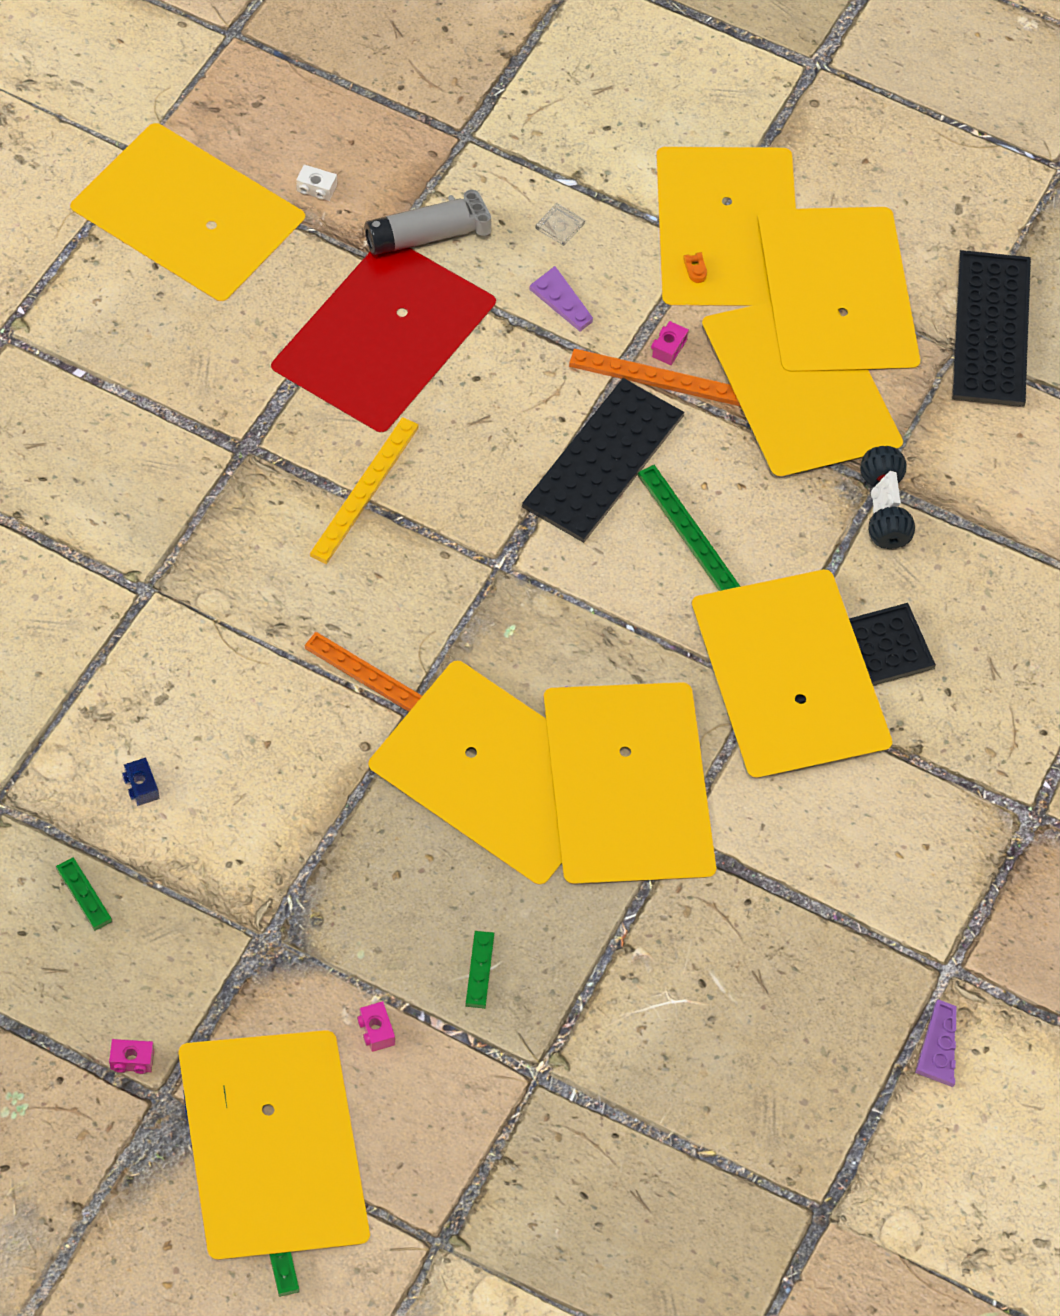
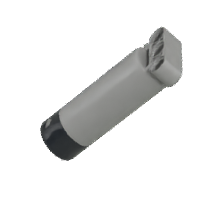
M467 190L464 192V199H455L453 195H450L447 202L368 220L364 224V230L369 250L372 255L376 256L467 234L474 230L479 235H488L492 231L491 215L479 192Z

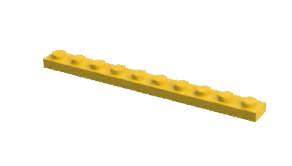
M404 417L401 418L310 552V557L325 564L329 562L418 430L419 424Z

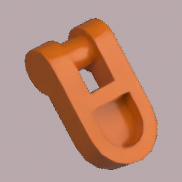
M702 252L695 253L692 256L689 254L684 255L683 260L690 280L695 283L704 282L707 278V269Z

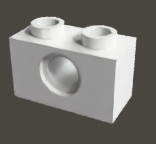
M303 165L296 179L298 192L330 201L337 187V174L308 165Z

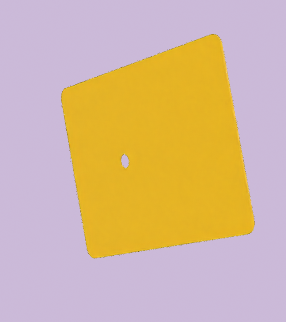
M159 123L150 124L70 204L71 209L80 216L217 301L227 300L305 219L304 211ZM213 221L217 226L214 229H208L206 224Z
M775 147L659 148L656 155L663 301L668 305L753 306L770 302L771 295L758 213L764 209H796L792 152L787 148ZM728 197L732 200V203L724 205L722 199ZM702 252L707 269V278L704 282L695 283L690 280L683 260L684 255L689 254L692 256L695 253Z
M890 208L764 209L758 213L781 363L785 370L915 368L919 366L918 344L894 216ZM840 308H844L847 310L848 314L846 316H840L837 313V310Z
M772 301L717 313L703 318L702 325L772 473L776 476H786L860 458L874 447L891 446L900 448L902 446L903 439L868 369L787 371L783 368Z
M823 569L698 595L693 598L692 607L747 772L750 776L755 778L887 750L892 746V738L835 578L829 570ZM799 694L804 695L806 702L798 704L795 701V697Z
M462 661L451 662L372 755L368 762L369 768L535 884H544L562 864L546 718ZM470 747L475 748L477 755L472 758L468 757L465 753L466 749Z
M684 682L555 687L547 689L544 692V705L565 880L569 883L577 884L713 876L716 872V861L691 686ZM628 747L631 750V754L624 757L620 754V749Z
M328 1030L192 1042L181 1045L178 1054L209 1256L220 1260L366 1243L370 1238V1230L335 1034ZM267 1104L271 1105L274 1108V1113L272 1115H265L262 1112V1107Z

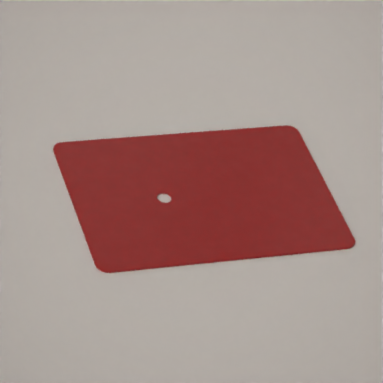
M411 248L376 256L369 252L271 362V368L274 372L377 432H385L394 424L495 306L496 298L489 292ZM401 308L406 309L408 312L404 317L397 314V311Z

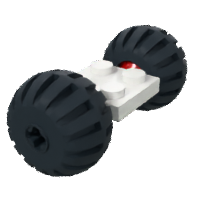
M879 446L868 450L864 454L860 466L862 477L869 485L874 487L871 490L874 514L869 521V535L877 546L884 549H897L905 546L912 540L915 533V522L912 515L906 509L898 507L901 504L898 483L901 482L906 473L907 463L903 454L897 448L891 446Z

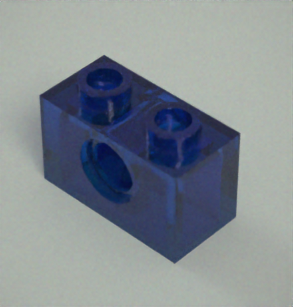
M146 757L123 764L125 772L122 773L125 784L129 783L130 789H128L130 799H135L137 806L160 799L159 790Z

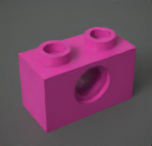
M669 321L666 327H662L658 340L655 339L651 345L653 350L652 357L672 366L688 340L689 329Z
M384 1002L361 1007L360 1016H357L360 1028L364 1027L365 1034H363L366 1046L370 1045L372 1052L394 1046L395 1035ZM378 1025L380 1028L372 1029L371 1026Z
M112 1039L109 1058L110 1070L118 1073L125 1071H134L137 1074L152 1073L153 1041ZM131 1055L136 1056V1058L133 1060L127 1059V1057Z

